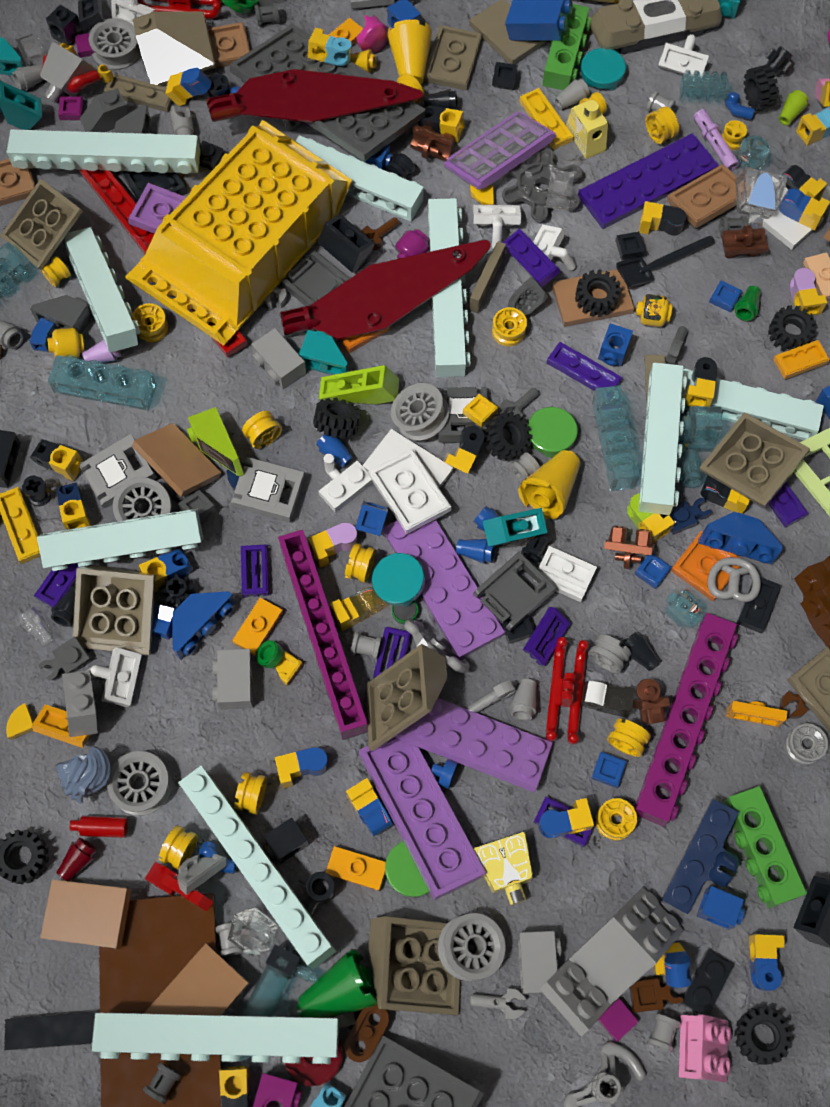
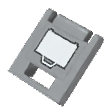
M131 434L79 465L103 508L113 504L117 490L125 482L141 477L152 480L157 478L149 463L133 448L135 439ZM134 454H137L143 464V467L136 471L128 460Z
M247 457L244 462L245 466L242 467L244 475L239 476L233 494L234 497L241 499L232 498L230 505L238 509L290 522L304 479V472ZM285 482L286 487L293 488L288 505L279 502Z

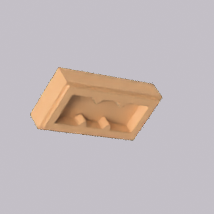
M827 252L805 258L803 261L805 268L810 269L815 274L814 284L818 296L825 295L826 300H830V258Z

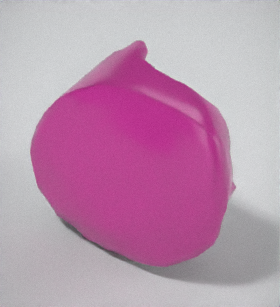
M365 15L366 24L357 36V43L362 51L371 49L372 54H374L386 45L388 41V27L375 15L372 17Z

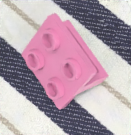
M698 1014V1016L681 1015L679 1077L727 1082V1076L731 1068L728 1058L731 1030L727 1020Z

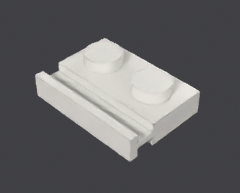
M549 546L538 571L556 587V592L581 602L597 567Z

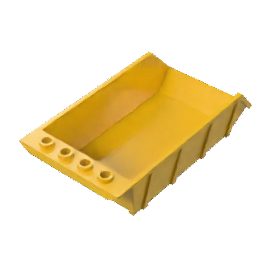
M262 120L259 126L252 125L247 135L229 154L225 153L222 156L221 162L198 186L195 184L190 194L170 215L167 214L163 218L146 254L125 278L225 346L280 284L281 280L287 276L319 240L324 223L339 214L353 179L265 120ZM150 282H155L156 284H155V285H150L149 283H150ZM173 295V296H175L176 298L171 299V298H169V296ZM194 309L195 312H189L188 310ZM212 322V323H215L216 325L210 326V325H208V323Z

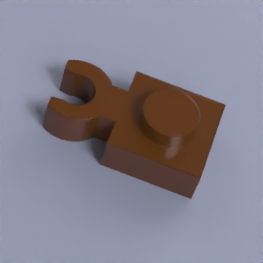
M659 979L636 981L629 987L633 1013L664 1009L663 1000L670 1004H678L683 1001V997H672L670 994L671 987L667 984L664 987H660Z

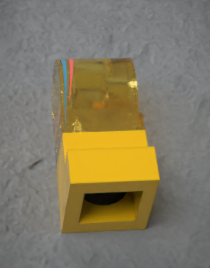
M373 587L364 588L342 601L338 599L330 603L331 613L341 631L368 619L384 606Z

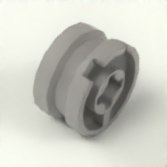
M601 634L595 641L596 646L591 647L588 652V656L599 667L617 674L623 669V662L629 659L631 652L627 646L622 648L619 645V640Z
M805 723L797 726L787 735L784 749L791 761L798 765L807 766L814 764L825 755L828 749V739L821 728L814 724ZM804 740H807L806 743L810 749H805L802 746Z

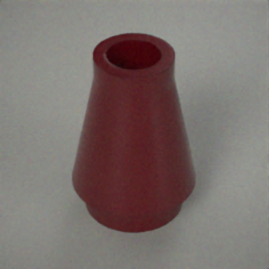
M80 837L76 842L72 841L56 873L62 879L70 882L77 873L95 859L94 854L97 852V849Z

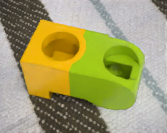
M640 493L631 498L627 514L638 529L651 530L653 544L670 533L675 522L669 515L663 519L660 514L638 512Z

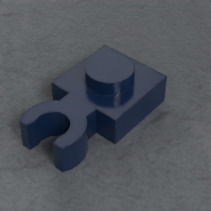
M704 498L697 499L690 507L687 501L678 503L677 507L673 506L669 515L675 522L671 530L673 535L696 526V518L703 520L709 517L711 514L710 509L701 511L698 508L704 504Z

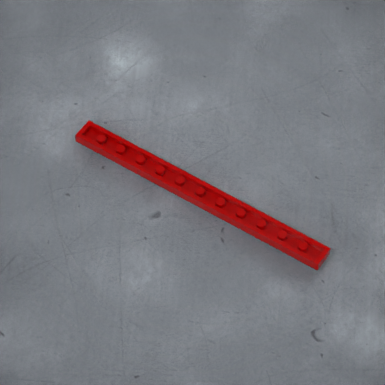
M78 170L142 252L146 254L154 233L129 224V216L136 203L109 170ZM212 322L208 323V325H210V326L216 325L215 323H212ZM239 330L225 346L213 339L227 358L247 346V341Z

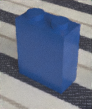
M512 0L505 21L509 40H561L563 31L567 29L568 15L572 12V0Z

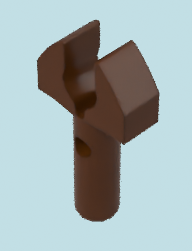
M393 217L377 229H371L367 225L361 230L368 238L373 239L372 241L375 244L372 250H378L382 247L381 237L397 227L399 220Z
M790 691L780 699V710L786 707L788 703L793 704L796 702V710L788 719L801 718L808 709L805 707V702L799 694H792Z

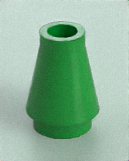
M749 286L735 304V315L740 320L750 321L757 316L761 294L759 287Z

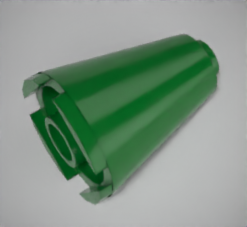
M351 949L298 997L299 1004L296 1005V1008L301 1018H333L377 1005L373 973L369 967L365 969L360 964V961L364 958L356 949Z

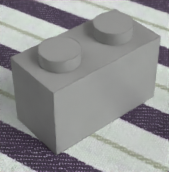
M275 328L251 344L253 350L251 357L259 368L263 366L267 371L266 374L269 380L274 385L277 383L283 390L306 374L305 361Z
M250 649L217 650V659H213V675H217V685H213V701H217L221 710L253 708V660Z
M90 670L62 674L69 737L97 734L96 711Z
M554 931L521 932L517 935L521 994H543L539 989L559 969L557 968L556 956H561L560 939L555 938Z

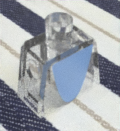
M747 167L736 176L737 211L740 214L749 215L748 225H751L752 228H761L763 226V219H769L777 212L787 182V176Z

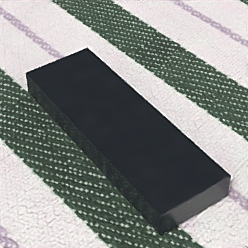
M95 1013L5 1019L4 1050L92 1044Z

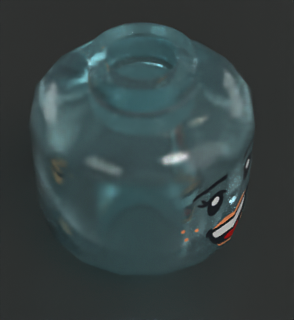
M748 136L741 142L736 159L745 170H759L766 163L770 146L760 136Z
M675 589L665 599L668 603L664 610L665 614L679 627L688 626L691 628L704 615L702 611L704 603L690 589H683L680 592Z

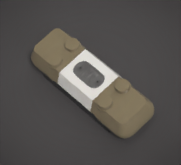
M620 0L618 4L599 8L591 17L590 26L598 44L602 48L608 50L619 48L620 53H626L685 40L689 35H694L695 37L702 36L704 29L716 27L721 23L722 12L718 0Z

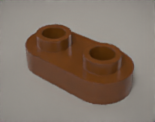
M378 1004L361 1011L356 1024H354L345 1041V1053L354 1062H365L371 1057L388 1026V1013L384 1009H378ZM372 1014H377L380 1017L379 1024L375 1026L369 1023V1017ZM357 1041L365 1043V1050L362 1053H357L354 1050V1044Z

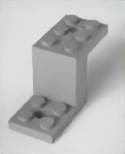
M642 887L539 990L582 1037L618 997L659 961L682 933L683 929L679 926L677 919L673 915L668 914L659 905L657 898Z

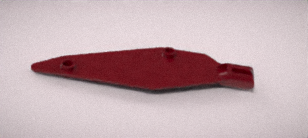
M291 69L249 78L236 93L208 98L206 103L212 122L249 115L312 123L419 100L423 97V92L392 80Z
M480 240L372 264L311 305L281 311L280 317L284 335L315 329L325 332L336 340L385 330L470 272L491 248V243L488 240Z

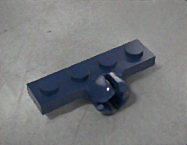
M713 798L711 799L661 899L662 901L688 914L705 881H712L721 887L727 886L732 881L733 877L719 868L723 865L734 872L738 869L739 860L737 856L726 851L723 845L739 812Z

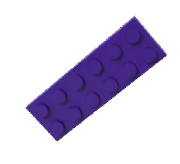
M692 133L578 190L577 196L600 227L605 229L642 210L645 201L656 203L719 165Z

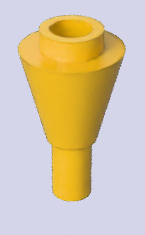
M371 49L351 54L350 61L368 73H371L372 68L376 67V55L372 54Z

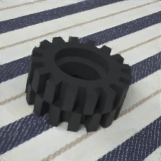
M769 65L751 68L744 75V93L746 92L747 94L745 98L749 100L748 105L754 108V111L772 107L777 103L778 94L776 92L779 91V88L776 87V83L778 81L774 78L776 74L772 72V67H769Z
M598 269L597 274L594 273V270L589 271V276L585 273L579 279L575 293V302H578L577 306L579 309L583 307V313L586 314L587 311H590V316L594 317V313H598V317H602L603 312L607 316L610 314V311L615 310L621 288H619V281L615 282L616 277L614 275L611 278L609 277L610 272L608 271L604 275L601 274L602 270ZM599 288L604 290L607 296L601 299L594 298L589 294V290Z
M789 305L786 309L782 307L779 312L775 313L769 326L768 335H770L769 339L771 342L775 340L774 346L776 348L780 345L782 346L780 350L784 352L786 348L789 351L811 342L817 329L815 327L817 323L816 320L812 321L814 317L812 313L806 315L807 309L804 308L803 311H800V306L796 305L795 309H792V305ZM784 324H793L800 329L801 333L799 335L790 334L783 326Z
M330 398L322 399L316 405L313 424L315 428H318L317 431H324L326 436L331 434L332 438L340 436L341 439H345L346 435L350 438L358 430L361 411L357 406H353L352 402L346 403L344 399L342 401H338V398H333V400Z
M505 412L486 423L485 427L487 429L483 430L487 437L484 438V443H489L486 448L487 450H493L491 453L493 457L498 455L497 459L508 461L528 451L527 448L531 446V442L528 440L532 439V434H527L531 429L529 426H524L527 422L525 419L519 420L521 415H514V412ZM503 428L507 429L511 434L512 445L505 440Z
M14 830V834L10 832L5 834L6 839L0 838V876L16 884H23V882L28 884L32 882L33 878L38 879L41 876L39 874L41 870H46L47 867L44 864L49 862V857L46 856V853H49L44 845L45 842L37 835L27 830H24V832ZM21 846L28 847L31 852L29 863L21 868L14 867L11 863L13 851Z
M758 1008L744 1013L741 1016V1020L737 1021L735 1025L738 1026L737 1030L734 1031V1036H737V1041H735L736 1047H740V1053L742 1056L748 1057L747 1060L760 1065L778 1063L782 1061V1057L788 1055V1048L792 1047L793 1042L789 1041L790 1037H793L792 1031H788L787 1028L790 1026L789 1023L783 1021V1016L780 1013H774L772 1009ZM759 1024L768 1026L774 1035L772 1045L766 1049L758 1047L753 1041V1030Z

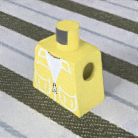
M589 100L574 106L571 109L566 126L574 136L573 140L585 159L605 152L608 123L599 110V104L594 100Z
M522 832L473 848L486 872L484 878L492 893L495 894L505 890L510 906L526 901L522 884L532 880V871L525 833Z

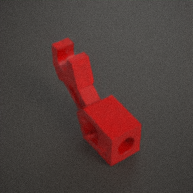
M155 861L144 878L145 880L171 896L177 892L207 912L213 903L212 900L196 890L186 895L179 888L178 874Z

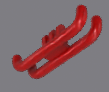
M138 0V3L155 9V12H203L205 19L218 17L222 9V0H153L169 2V7L149 5L144 0ZM192 4L213 6V9H192Z
M560 637L557 640L554 653L546 722V739L551 742L557 738L559 706L570 707L567 741L569 744L574 745L579 741L578 729L589 643L586 640H581L578 643L574 673H565L563 677L564 659L568 642L565 637Z

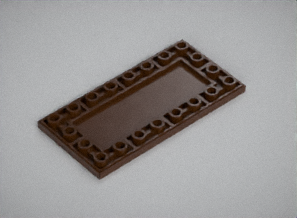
M214 893L202 894L213 901L207 912L186 900L183 896L131 900L129 902L121 949L99 946L100 1013L144 1014L205 944L217 953ZM119 1052V1059L100 1058L101 1107H221L219 1070L222 1068L221 1055H210L209 1061H191L192 1054H180L179 1060H161V1053H149V1060L130 1059L131 1053ZM159 1062L182 1075L181 1079L176 1080L168 1093L166 1104L153 1099L142 1090L144 1086L150 1084L158 1071L157 1065Z

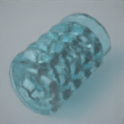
M686 70L680 82L679 99L681 100L684 93H687L688 100H691L694 93L697 100H700L701 95L705 94V99L708 101L711 94H713L715 101H718L719 96L723 95L725 102L729 90L727 73L722 72L719 76L717 71H713L710 76L708 71H704L700 75V72L695 70L693 75H691L690 70Z

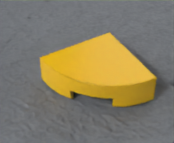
M470 184V194L473 199L482 205H494L493 185H488L484 189L478 190Z
M283 650V657L276 666L281 681L288 686L303 664L300 660Z
M26 703L17 707L8 719L6 732L9 740L33 731V719Z

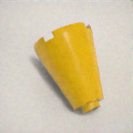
M403 20L394 23L393 29H390V27L388 29V40L398 75L410 74L420 84L423 83L432 38V28L429 24L425 23V26L419 24V20Z
M562 450L524 479L518 488L522 503L526 507L530 505L534 509L542 508L544 518L546 519L558 518L566 509L581 465L578 456L572 451Z

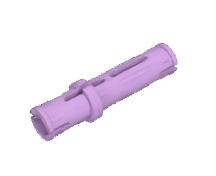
M705 109L699 110L694 114L693 119L702 130L701 135L705 140L709 141L723 165L730 171H733L740 165L739 161L720 134L719 126L713 123Z

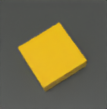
M478 394L463 408V414L481 428L498 413V407L481 394Z

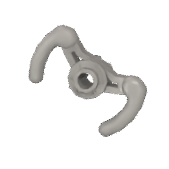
M407 619L405 621L404 628L412 634L416 647L424 644L445 657L446 667H451L460 673L469 671L470 665L466 659L458 660L456 657L446 656L447 653L444 651L446 646L435 637L432 640L423 637L421 632L424 630V624L414 619Z
M607 1042L600 1049V1068L584 1090L576 1093L571 1092L566 1095L564 1107H579L596 1101L602 1104L617 1102L618 1096L623 1093V1087L620 1085L619 1077L615 1073V1057H620L627 1063L637 1080H644L646 1074L632 1052L619 1044ZM601 1082H606L609 1086V1090L605 1094L600 1092L603 1089L600 1088ZM589 1093L592 1095V1097H588L585 1099L583 1098V1096H586Z

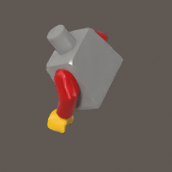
M52 42L48 54L43 57V66L40 73L41 78L51 83L44 96L56 103L63 91L75 97L79 91L90 84L100 81V79L105 83L111 82L114 78L112 70H108L106 65L101 64L98 67V71H96L95 67L76 56V51L72 45L68 47V44L61 43L59 46Z

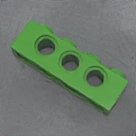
M573 4L572 12L569 13L567 18V29L563 31L561 40L552 41L544 70L542 86L564 90L571 82L576 80L578 69H575V65H580L582 52L579 50L585 47L587 38L584 31L589 32L591 17H588L589 7Z
M760 786L728 797L723 804L739 812L733 823L736 832L734 833V839L737 846L743 849L747 860H745V864L749 874L755 876L759 886L757 887V893L762 903H766L768 909L806 895L805 888ZM745 815L754 818L756 822L755 828L746 825L744 821ZM757 841L764 843L767 847L766 855L760 854L757 851ZM769 868L774 869L778 873V882H773L769 879L767 874Z

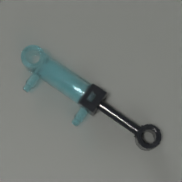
M316 872L307 879L306 892L309 900L305 908L312 917L318 905L330 902L335 895L334 881L327 873ZM319 881H324L329 886L328 891L324 895L313 893V887ZM288 940L285 948L274 945L266 961L267 965L241 1016L273 1017L294 976L311 983L318 979L319 976L313 973L312 970L300 965L303 959L295 955L296 949L290 940ZM240 1055V1062L252 1059L250 1055Z

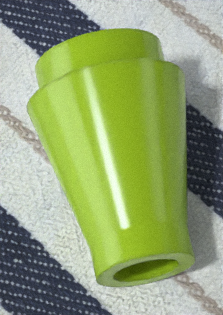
M794 90L788 94L781 114L778 117L781 124L790 125L808 106L807 102L809 99L804 92Z

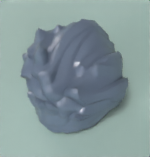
M92 747L87 755H76L65 762L56 764L55 770L61 781V788L65 789L64 795H70L72 800H76L81 804L83 803V796L97 792L107 784L111 765L104 750L99 747Z

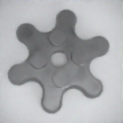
M547 147L537 152V160L534 163H520L507 172L517 179V183L502 191V198L507 204L511 205L517 202L528 203L531 207V217L535 222H542L547 217L548 207L559 205L568 211H572L580 203L579 197L571 193L567 186L572 182H576L582 176V169L574 164L564 168L557 167L553 163L554 153ZM542 182L547 184L548 187L545 190L544 188H539L536 184Z

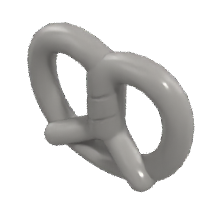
M729 557L719 560L712 566L707 584L710 593L718 599L734 598L740 602H749L758 596L761 581L759 573L753 564L741 558ZM729 565L740 566L741 568L734 569ZM720 570L729 574L727 591H720L716 587V576ZM750 573L752 589L748 594L739 593L740 575Z

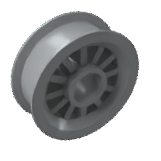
M118 18L106 19L97 23L90 31L89 44L95 52L92 54L93 58L99 65L104 64L108 69L119 70L131 66L139 58L141 51L134 26L130 22Z
M417 383L405 388L397 395L391 407V418L406 438L422 441L435 436L444 428L449 418V406L435 386L428 383Z
M150 478L131 479L125 482L114 496L113 512L117 521L129 520L128 517L134 515L132 519L159 515L154 512V509H161L160 514L172 513V500L169 493L160 483ZM141 488V496H139L136 489ZM146 488H147V489H151V490L149 491V493L147 494V496H146ZM131 492L135 496L134 499L128 496ZM155 492L159 495L151 499ZM128 499L132 504H125V500ZM141 500H147L150 505L149 510L143 514L138 513L136 510L137 503ZM161 500L162 505H154V503ZM124 508H128V509H132V510H130L129 512L125 513Z
M134 751L120 757L111 767L110 777L107 782L108 794L112 801L124 812L135 816L148 815L160 809L167 801L172 788L171 775L167 767L157 756L145 751ZM138 778H146L144 787L141 789L133 788V784ZM152 788H158L156 792L152 790ZM147 794H151L152 797L148 799Z
M469 913L456 917L449 921L440 933L438 939L439 958L446 971L457 979L474 981L487 978L494 974L503 962L505 956L503 933L491 918L483 914ZM469 940H472L476 945L474 955L467 949Z

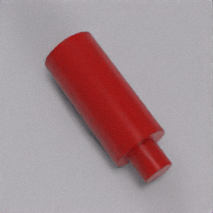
M81 816L80 820L70 821L69 829L70 831H79L80 836L126 838L128 818Z

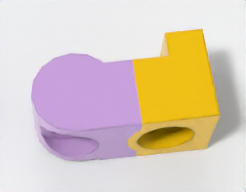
M800 268L795 272L794 278L789 285L794 306H800V311H803L804 308L807 309L806 315L811 313L812 315H820L827 304L825 295L818 296L814 284V272L808 268Z
M341 523L308 538L309 547L320 568L329 564V556L340 551H350L358 541L357 531L350 523Z

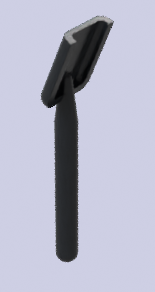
M712 236L704 237L649 264H646L643 258L637 257L617 262L616 268L628 287L651 282L654 280L652 270L659 269L712 245L714 238Z

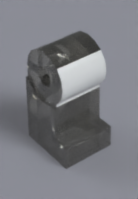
M586 681L580 704L599 712L628 718L632 711L636 688L627 686L621 688L601 682Z

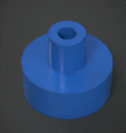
M447 759L444 766L436 763L433 764L431 772L433 775L440 777L439 786L449 789L458 764L457 762Z

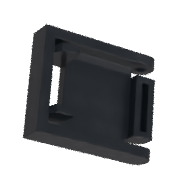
M120 171L137 200L141 197L148 183L166 190L170 189L169 191L182 196L187 194L186 186L177 173L130 171L131 174L129 175L127 171Z

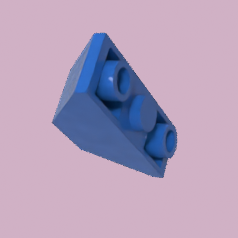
M732 512L709 523L698 539L699 544L771 565L782 551L781 543L758 518L737 512Z
M229 591L190 594L172 613L173 650L180 660L185 655H191L197 648V643L204 636L207 637L214 631L215 624L222 617H227L233 611L235 601Z

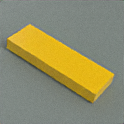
M540 88L520 96L519 102L530 118L556 133V137L549 143L553 150L573 141L574 136Z
M15 487L0 493V513L19 562L23 564L40 557L37 540L38 533L20 488Z

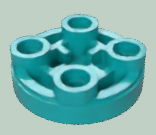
M604 48L593 49L582 59L581 75L588 87L593 86L601 89L615 90L624 78L626 63L623 57L614 50Z
M394 553L384 557L376 565L372 575V585L376 594L384 602L394 606L406 607L421 594L425 585L426 574L420 563L411 555Z

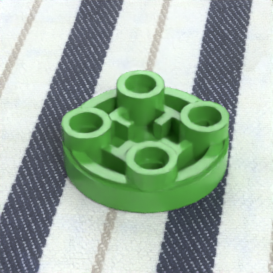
M545 407L536 411L531 416L528 422L531 430L527 434H532V439L529 442H531L533 448L543 453L546 457L552 458L560 451H568L573 446L578 430L575 419L566 410L558 407Z
M404 841L398 843L389 852L385 864L386 877L392 889L403 896L412 898L430 893Z

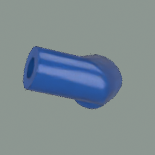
M730 92L727 96L728 98L725 99V105L730 113L736 117L752 120L755 109L742 106L738 101L740 95L736 92Z

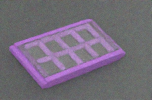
M515 112L448 157L447 161L444 162V167L478 190L484 189L551 143L556 137V133L524 113Z

